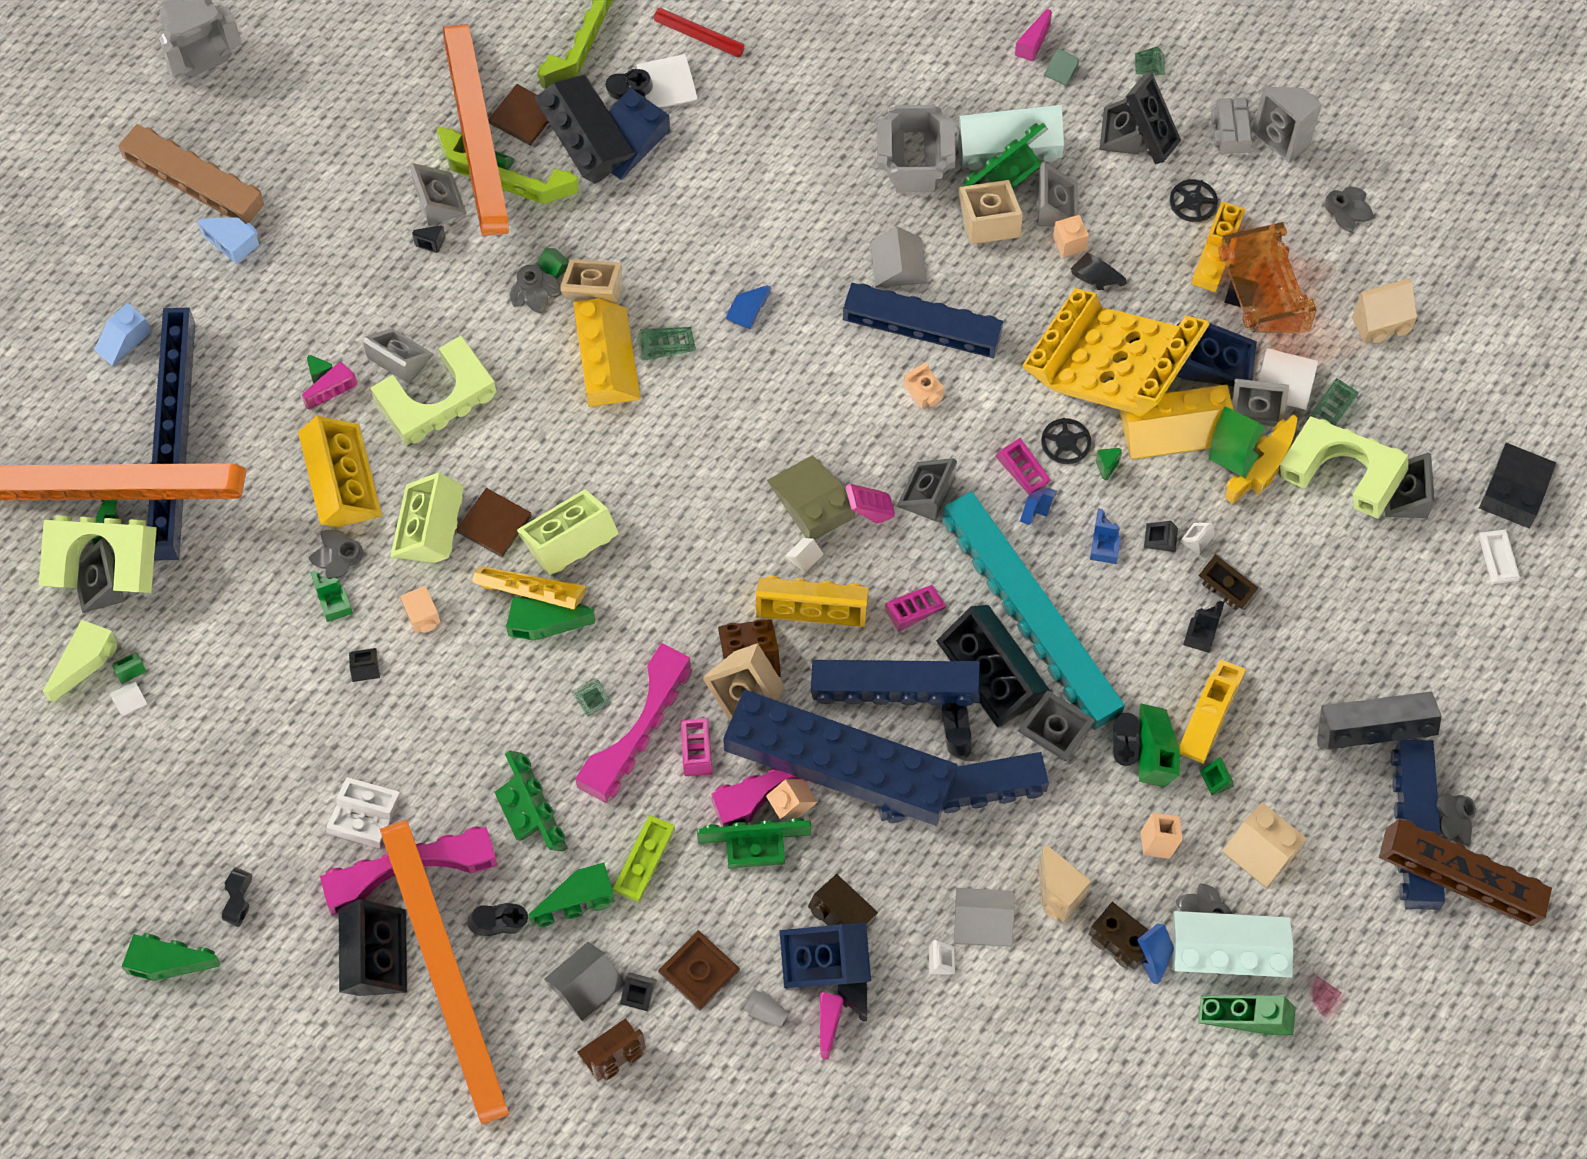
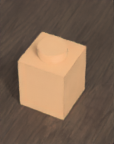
M1076 215L1055 222L1053 238L1062 258L1086 251L1089 234L1080 215Z
M426 586L400 596L404 610L415 633L420 631L422 633L430 632L436 628L437 624L441 623Z
M785 779L766 796L780 819L798 818L817 803L804 779Z
M1152 813L1140 832L1143 855L1170 859L1183 840L1179 816Z

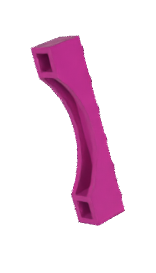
M663 643L659 645L647 664L649 692L645 707L638 721L617 743L601 752L590 755L575 778L578 789L605 803L610 796L614 798L618 794L622 785L619 781L624 773L627 775L631 773L636 763L634 757L639 750L643 752L650 741L649 733L653 728H659L664 719V709L667 705L672 706L679 693L676 690L681 682L686 684L692 674L690 657Z
M773 768L768 774L759 777L757 775L746 777L742 780V783L733 786L730 784L720 786L711 795L721 827L731 826L737 822L750 823L757 811L767 802L766 796L785 779L802 778Z
M479 826L471 827L465 830L463 834L456 836L444 835L439 837L436 842L429 844H416L424 867L442 866L472 874L498 866L487 826L483 828ZM388 853L383 854L382 858L372 861L369 859L357 861L354 863V866L345 869H330L325 875L320 876L326 903L331 915L338 914L339 908L359 899L365 900L380 884L395 876Z

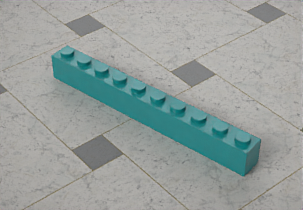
M971 491L944 506L942 518L944 526L949 532H955L960 549L964 553L969 552L973 558L972 564L979 574L984 573L988 579L987 585L992 594H998L1001 597L1004 611L1008 616L1013 615L1015 617L1020 634L1024 638H1030L1034 644L1032 648L1035 655L1040 660L1044 658L1049 665L1047 669L1054 681L1059 680L1063 685V693L1070 703L1075 702L1080 711L1095 719L1092 725L1094 730L1123 713L1125 706L1123 701L975 494Z

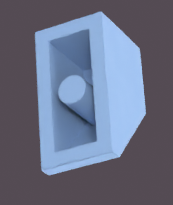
M203 218L198 221L201 234L235 264H238L259 246L257 230L250 223L245 224L239 218Z
M127 303L108 319L94 349L95 352L111 366H114L151 333L146 318Z

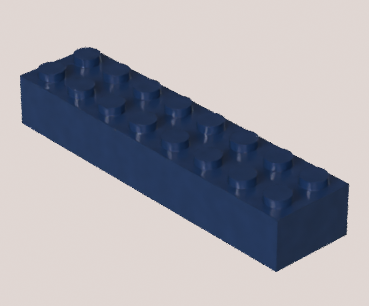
M745 689L742 692L723 738L724 751L934 826L938 825L956 778L958 764Z

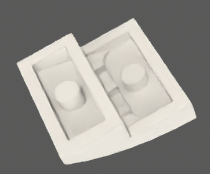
M685 54L636 64L637 69H642L649 73L653 82L651 92L644 97L660 109L697 101L693 79Z
M1267 348L1258 381L1289 385L1286 406L1306 411L1318 361Z
M346 777L336 798L337 806L326 826V833L380 849L383 843L380 828L390 824L400 792Z

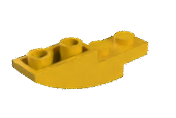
M1221 201L1191 285L1216 292L1246 211L1245 208Z
M1294 414L1287 421L1282 419L1278 422L1270 436L1264 435L1258 440L1255 445V453L1259 454L1247 477L1235 475L1228 481L1225 498L1231 504L1237 501L1250 488L1259 495L1280 470V464L1289 451L1295 434L1297 417Z
M1220 659L1214 673H1211L1179 746L1180 755L1204 764L1224 723L1225 715L1246 673L1245 668Z

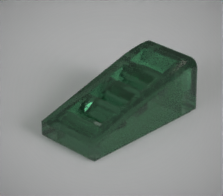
M691 327L640 329L637 337L642 361L696 350ZM686 334L687 341L684 337L685 344H680L678 335L684 336ZM668 337H673L674 344L670 345ZM658 339H662L663 345H659Z
M1336 378L1306 421H1308L1310 416L1315 418L1317 415H1320L1336 426L1356 400L1359 392ZM1336 391L1347 398L1346 402L1333 395ZM1331 399L1332 401L1340 405L1341 409L1338 410L1337 408L1329 404L1328 400ZM1325 407L1336 414V416L1333 418L1321 409Z

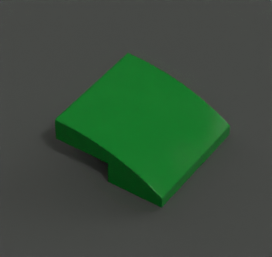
M1225 406L1213 433L1209 460L1246 478L1259 456L1253 449L1266 427Z

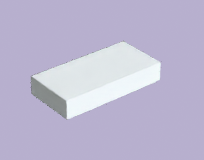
M1507 530L1480 533L1479 539L1492 584L1519 581L1520 576Z

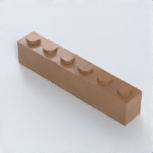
M136 124L118 145L125 160L229 218H239L245 224L250 223L264 206L262 193L257 187L251 184L249 186L244 184L234 174H226L214 163L201 160L193 151L183 150L173 140H165L149 127L144 128Z

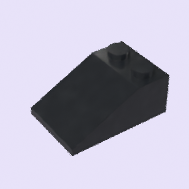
M1506 442L1479 509L1530 529L1546 494L1556 462Z

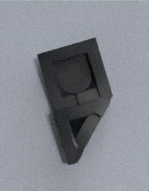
M1088 252L1070 268L1071 273L1078 279L1091 285L1096 284L1097 290H1104V286L1119 284L1121 287L1127 284L1126 278L1121 273Z
M1219 601L1214 607L1206 610L1203 608L1196 610L1195 616L1190 620L1183 643L1184 646L1210 653L1225 602Z
M867 982L838 984V995L842 997L844 1007L847 1008L849 1006L859 1014L860 1020L867 1021Z

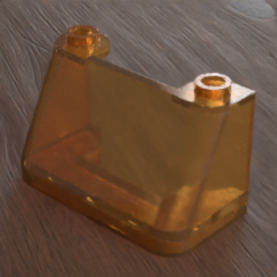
M1284 222L1223 235L1221 246L1218 247L1219 258L1221 262L1226 264L1243 310L1242 319L1244 326L1249 328L1251 332L1300 334L1311 330L1317 309L1313 299L1308 300L1307 295H1302L1288 259L1289 247H1285L1282 241V236L1287 235Z

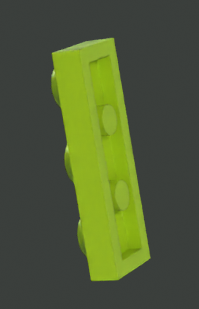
M648 815L613 887V893L640 903L675 831V825Z

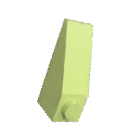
M81 620L43 690L49 701L55 702L103 666L108 657H113L117 649V640L112 631Z

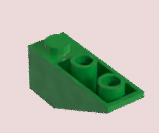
M525 596L521 598L513 597L506 629L509 637L536 641L594 624L596 620L594 609L578 604L575 609Z
M1141 703L1139 709V782L1165 787L1180 776V748L1167 710Z
M605 863L576 870L529 913L531 925L534 926L536 921L538 927L552 925L555 922L552 912L562 909L566 919L577 918L583 914L580 906L583 903L586 904L587 910L593 908L594 911H601L610 907V903L615 902Z
M144 933L143 936L133 934L121 967L128 975L157 981L220 966L221 962L215 955V952L208 948L199 947L198 950L187 948L188 945L183 942L171 940L170 943L160 941L158 936Z
M1201 995L1198 1023L1268 1035H1293L1296 1007L1285 996Z

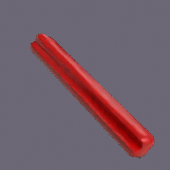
M658 8L654 14L655 22L735 57H740L744 52L745 45L663 8Z

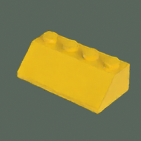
M600 298L574 301L573 306L588 407L641 400L627 308Z
M1228 385L1165 393L1158 405L1142 416L1120 410L1130 460L1210 449L1214 430L1225 406L1233 410Z
M315 416L298 431L320 524L342 527L382 517L359 424Z
M777 576L759 577L756 589V617L865 627L869 587H863L857 583L839 585L832 581L817 583L809 582L802 578L783 580Z

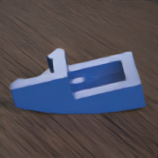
M765 285L736 295L725 319L751 329L772 287Z
M1046 488L1030 494L1020 522L1030 525L1036 513L1047 517L1057 490Z
M1100 508L1097 511L1090 560L1117 564L1121 540L1119 536L1120 527L1116 523L1112 524L1105 517V511Z
M1157 923L1137 939L1146 957L1142 964L1154 984H1158L1161 981L1174 950L1165 925Z

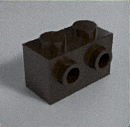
M1218 554L1212 557L1198 575L1204 580L1202 582L1204 587L1214 594L1216 591L1226 597L1223 601L1234 610L1238 608L1245 610L1262 589Z
M837 873L814 893L807 906L812 914L827 926L866 922L868 928L878 914Z
M1111 902L1091 926L1088 934L1092 937L1091 942L1101 950L1108 949L1115 955L1114 960L1124 968L1129 966L1135 970L1145 958L1137 939L1149 929L1114 902Z

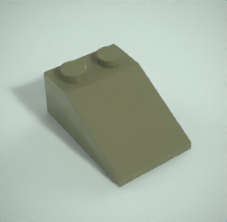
M813 455L767 480L805 538L816 540L855 518V511L851 510L846 490Z

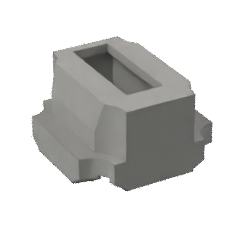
M167 0L162 2V9L159 13L165 32L158 39L172 75L184 73L185 76H197L227 62L232 55L231 51L242 44L236 22L228 6L216 7L211 0Z
M896 105L889 108L887 116L877 119L878 169H883L888 173L890 181L895 186L896 193L935 192V187L943 178V174L947 170L955 168L954 118L944 117L940 107L935 105ZM904 132H924L925 167H905Z

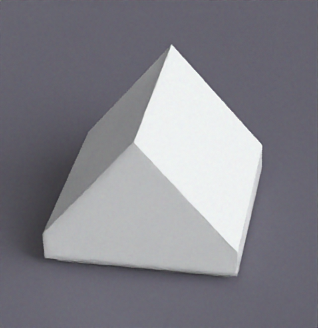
M1193 523L1180 543L1200 555L1215 535L1214 525L1212 523Z
M803 538L785 557L804 573H807L824 554L814 539Z
M136 681L110 694L122 717L147 705Z
M934 940L929 945V974H955L954 946L938 940Z

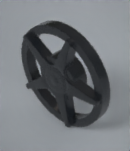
M1189 179L1175 185L1171 191L1169 202L1172 211L1179 218L1189 222H1201L1214 214L1218 204V197L1215 190L1203 180ZM1185 185H1197L1196 189L1191 191L1182 188ZM1201 187L1207 189L1213 198L1204 197L1200 193ZM1176 191L1184 197L1183 202L1177 206L1174 204ZM1203 204H1213L1212 209L1207 214L1201 216L1200 208ZM1184 208L1194 210L1197 217L1187 216L1179 210Z
M1061 418L1052 421L1045 427L1041 437V445L1044 453L1051 460L1060 464H1074L1084 459L1089 453L1091 436L1088 429L1079 421ZM1062 424V431L1058 434L1048 433L1052 427ZM1067 424L1077 426L1082 432L1073 433L1069 431ZM1086 436L1087 446L1082 453L1076 444L1078 439ZM1045 438L1055 441L1058 447L1055 455L1047 448ZM1063 451H1073L1078 455V457L1072 459H1063L1058 456Z

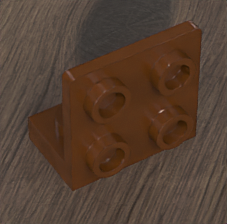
M757 619L753 622L729 623L718 627L723 660L734 651L758 643L777 675L781 677L779 649L771 619Z
M625 1018L577 1051V1053L597 1082L602 1078L607 1081L620 1071L618 1067L627 1061L629 1064L634 1063L643 1056V1050L646 1048L644 1034L640 1029L634 1031Z

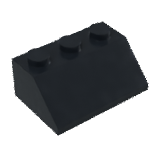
M361 899L339 908V992L356 996L407 993L406 909Z

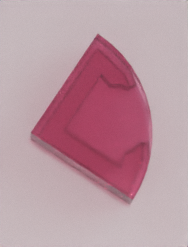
M1317 976L1312 986V999H1314L1313 1002H1315L1314 1005L1317 1010L1326 1017L1342 992Z

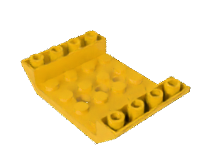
M1074 288L1022 366L1024 370L1045 386L1060 394L1142 416L1158 405L1210 324L1208 320L1185 315L1179 326L1104 308L1096 293ZM1135 338H1140V340L1129 343L1131 340ZM1121 358H1127L1126 360L1116 363ZM1107 378H1114L1113 380H1109L1103 383Z

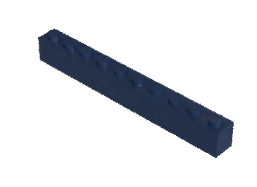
M190 307L163 308L152 464H186L195 338V321ZM183 499L149 500L147 526L156 527L154 561L179 560Z

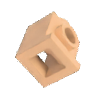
M927 362L904 375L903 386L921 409L928 405L934 407L940 403L944 394V387L931 372Z

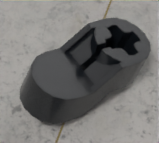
M631 69L625 74H613L608 77L605 83L608 94L618 100L630 88L642 96L649 94L653 88V82L649 73L642 69Z
M945 703L942 705V722L947 750L954 756H965L972 750V736L967 707L960 706L957 703Z
M1127 712L1119 714L1115 718L1113 725V758L1118 764L1123 766H1131L1138 760L1140 747V722L1134 714Z
M238 867L231 871L224 883L225 891H228L230 898L223 909L221 917L223 921L236 927L241 925L249 911V903L245 902L243 896L252 881V874Z
M503 903L495 906L481 905L476 907L470 914L467 924L470 931L479 936H493L501 933L516 934L527 923L528 913L524 907L513 903Z

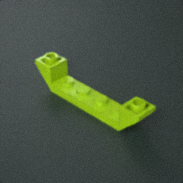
M592 0L593 5L591 9L587 10L584 15V25L581 30H577L574 38L575 44L572 49L567 51L565 59L548 54L545 63L540 64L537 72L542 88L546 89L555 82L579 75L613 0Z
M439 126L437 128L439 143L451 171L470 178L466 153H461L464 148L462 134L454 129H446ZM498 167L502 190L543 205L576 194L579 191L578 176L567 170L561 171L554 168L547 183L544 184L539 179L528 178L514 170Z

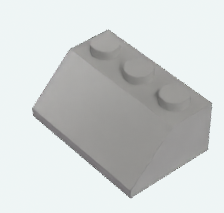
M1267 86L1263 89L1252 131L1289 163L1310 146L1322 103L1319 102L1315 95L1310 94L1304 88Z

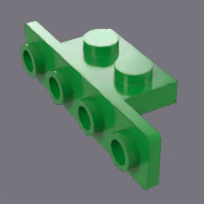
M1035 123L1025 131L1026 136L1019 142L1017 139L1010 142L1004 148L1006 150L1005 153L1000 157L995 155L985 162L986 168L981 172L977 173L975 171L967 176L962 187L980 184L988 178L990 182L1009 180L1012 189L1016 188L1040 169L1041 161L1028 145L1048 130L1044 123L1040 125Z
M509 750L505 753V756L515 777L494 793L516 840L526 839L540 829L550 850L565 851L568 847L564 841V832L557 826L553 817L554 811L543 796L542 785L535 778L530 768L531 762L529 758L521 752Z
M793 818L788 820V822L776 823L774 820H765L753 825L737 822L727 827L710 824L697 829L698 844L726 842L728 869L784 865L783 838L810 836L811 821H805L803 818Z

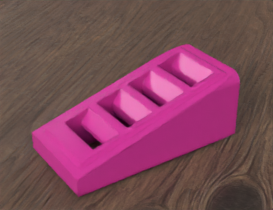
M1046 9L1017 41L1015 56L1029 61L1035 60L1051 25L1052 12L1050 9Z
M339 362L302 394L305 407L307 409L314 408L358 385L355 374L345 364Z
M1021 438L1000 450L995 456L1028 495L1052 481ZM1017 451L1020 455L1012 460L1010 455ZM1024 459L1027 463L1018 468L1016 464ZM1030 467L1034 470L1027 476H1024L1022 473ZM1036 475H1039L1042 481L1038 480L1034 484L1030 485L1028 481Z
M854 484L846 486L851 510L876 524L885 522L895 516L891 497L888 493Z
M933 585L885 603V611L898 632L946 608ZM930 594L935 605L931 606L925 595ZM920 598V600L925 606V609L920 608L919 604L916 601L917 599ZM911 603L916 612L912 613L907 604ZM903 608L907 616L903 617L898 609Z
M709 719L681 720L684 775H712ZM687 727H696L688 730L703 729L704 733L687 734ZM704 740V743L688 744V741ZM705 750V754L689 755V751Z
M821 992L820 1054L823 1059L829 1058L843 1009L842 997Z

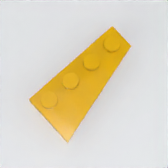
M480 566L474 572L473 583L480 584L484 589H499L511 594L575 609L585 597L587 587L586 585Z

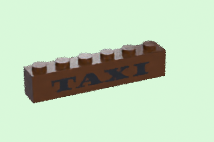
M1398 819L1386 828L1379 854L1380 859L1526 925L1533 926L1546 918L1552 887L1543 884L1541 880L1518 873L1515 868L1496 863L1486 855L1476 854L1466 849L1462 844L1445 840L1438 833L1425 831L1415 826L1409 820Z

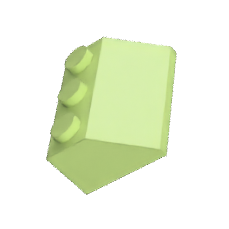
M440 472L406 484L390 557L431 563L448 559L453 548L452 541L458 524L457 517L463 500L464 485Z
M586 489L517 529L518 534L535 560L549 575L562 571L570 563L584 558L590 551L600 545L607 544L613 537L619 534L608 508Z

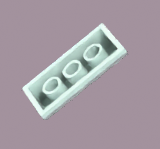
M1061 105L960 116L957 145L961 168H969L970 170L982 168L985 166V162L993 156L1000 157L1005 153L1006 150L1004 148L1015 139L1019 142L1026 136L1025 131L1035 123H1038V125L1044 123L1048 130L1028 145L1039 160L1053 162L1058 158H1062L1064 135Z
M1173 911L1172 944L1174 950L1171 957L1172 970L1292 978L1293 940L1290 917Z

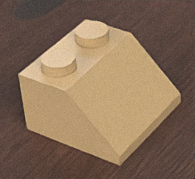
M1009 180L959 187L963 223L970 244L1021 237L1023 214Z
M570 259L560 286L561 292L567 300L581 301L600 298L612 303H618L623 290L622 263Z
M1410 278L1360 293L1352 319L1364 343L1370 341L1380 343L1388 336L1394 334L1404 336L1413 329L1417 314Z
M758 643L734 651L703 677V680L729 721L732 719L744 689L779 701L785 687Z
M1262 802L1244 821L1222 852L1263 887L1267 888L1300 852L1307 838Z
M1046 844L1042 849L1038 866L1041 901L1045 907L1043 910L1051 919L1055 921L1060 919L1064 923L1086 899L1091 881Z

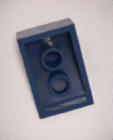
M631 88L609 111L635 153L634 156L611 173L620 180L670 131L669 114Z
M1209 323L1210 325L1176 375V377L1184 380L1233 387L1235 379L1253 381L1257 341Z
M866 922L779 930L784 988L871 981Z

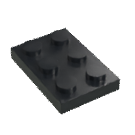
M1153 73L1143 75L1126 95V101L1129 110L1133 112L1136 119L1137 129L1143 135L1146 142L1148 154L1152 156L1155 164H1159L1168 158L1180 143L1181 138Z

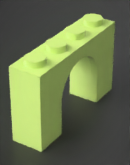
M462 336L438 348L441 361L456 380L453 392L445 400L435 404L418 403L406 394L394 375L370 388L374 401L406 446L410 443L416 444L421 442L427 433L434 429H443L447 426L449 420L456 416L463 417L467 415L473 406L489 402L494 397V394L497 393L494 380Z
M1310 416L1280 464L1281 478L1305 489L1319 466L1328 459L1338 456L1355 458L1365 465L1367 472L1353 493L1354 509L1379 519L1408 471V455L1400 449L1382 445L1375 439L1364 438L1349 429H1342L1324 419H1316Z
M55 515V521L44 520L39 586L77 589L81 552L90 540L102 536L111 544L115 553L113 590L138 593L152 592L156 527L146 526V521L129 520V525L121 524V519L104 518V523H96L97 518L80 517L79 522H72V517Z

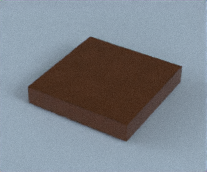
M519 84L513 87L488 119L489 124L530 146L549 122L534 99L538 95Z
M485 488L456 530L462 536L503 557L519 535L517 529L526 525L532 514L503 496Z
M698 930L658 970V973L700 1011L740 971V968Z

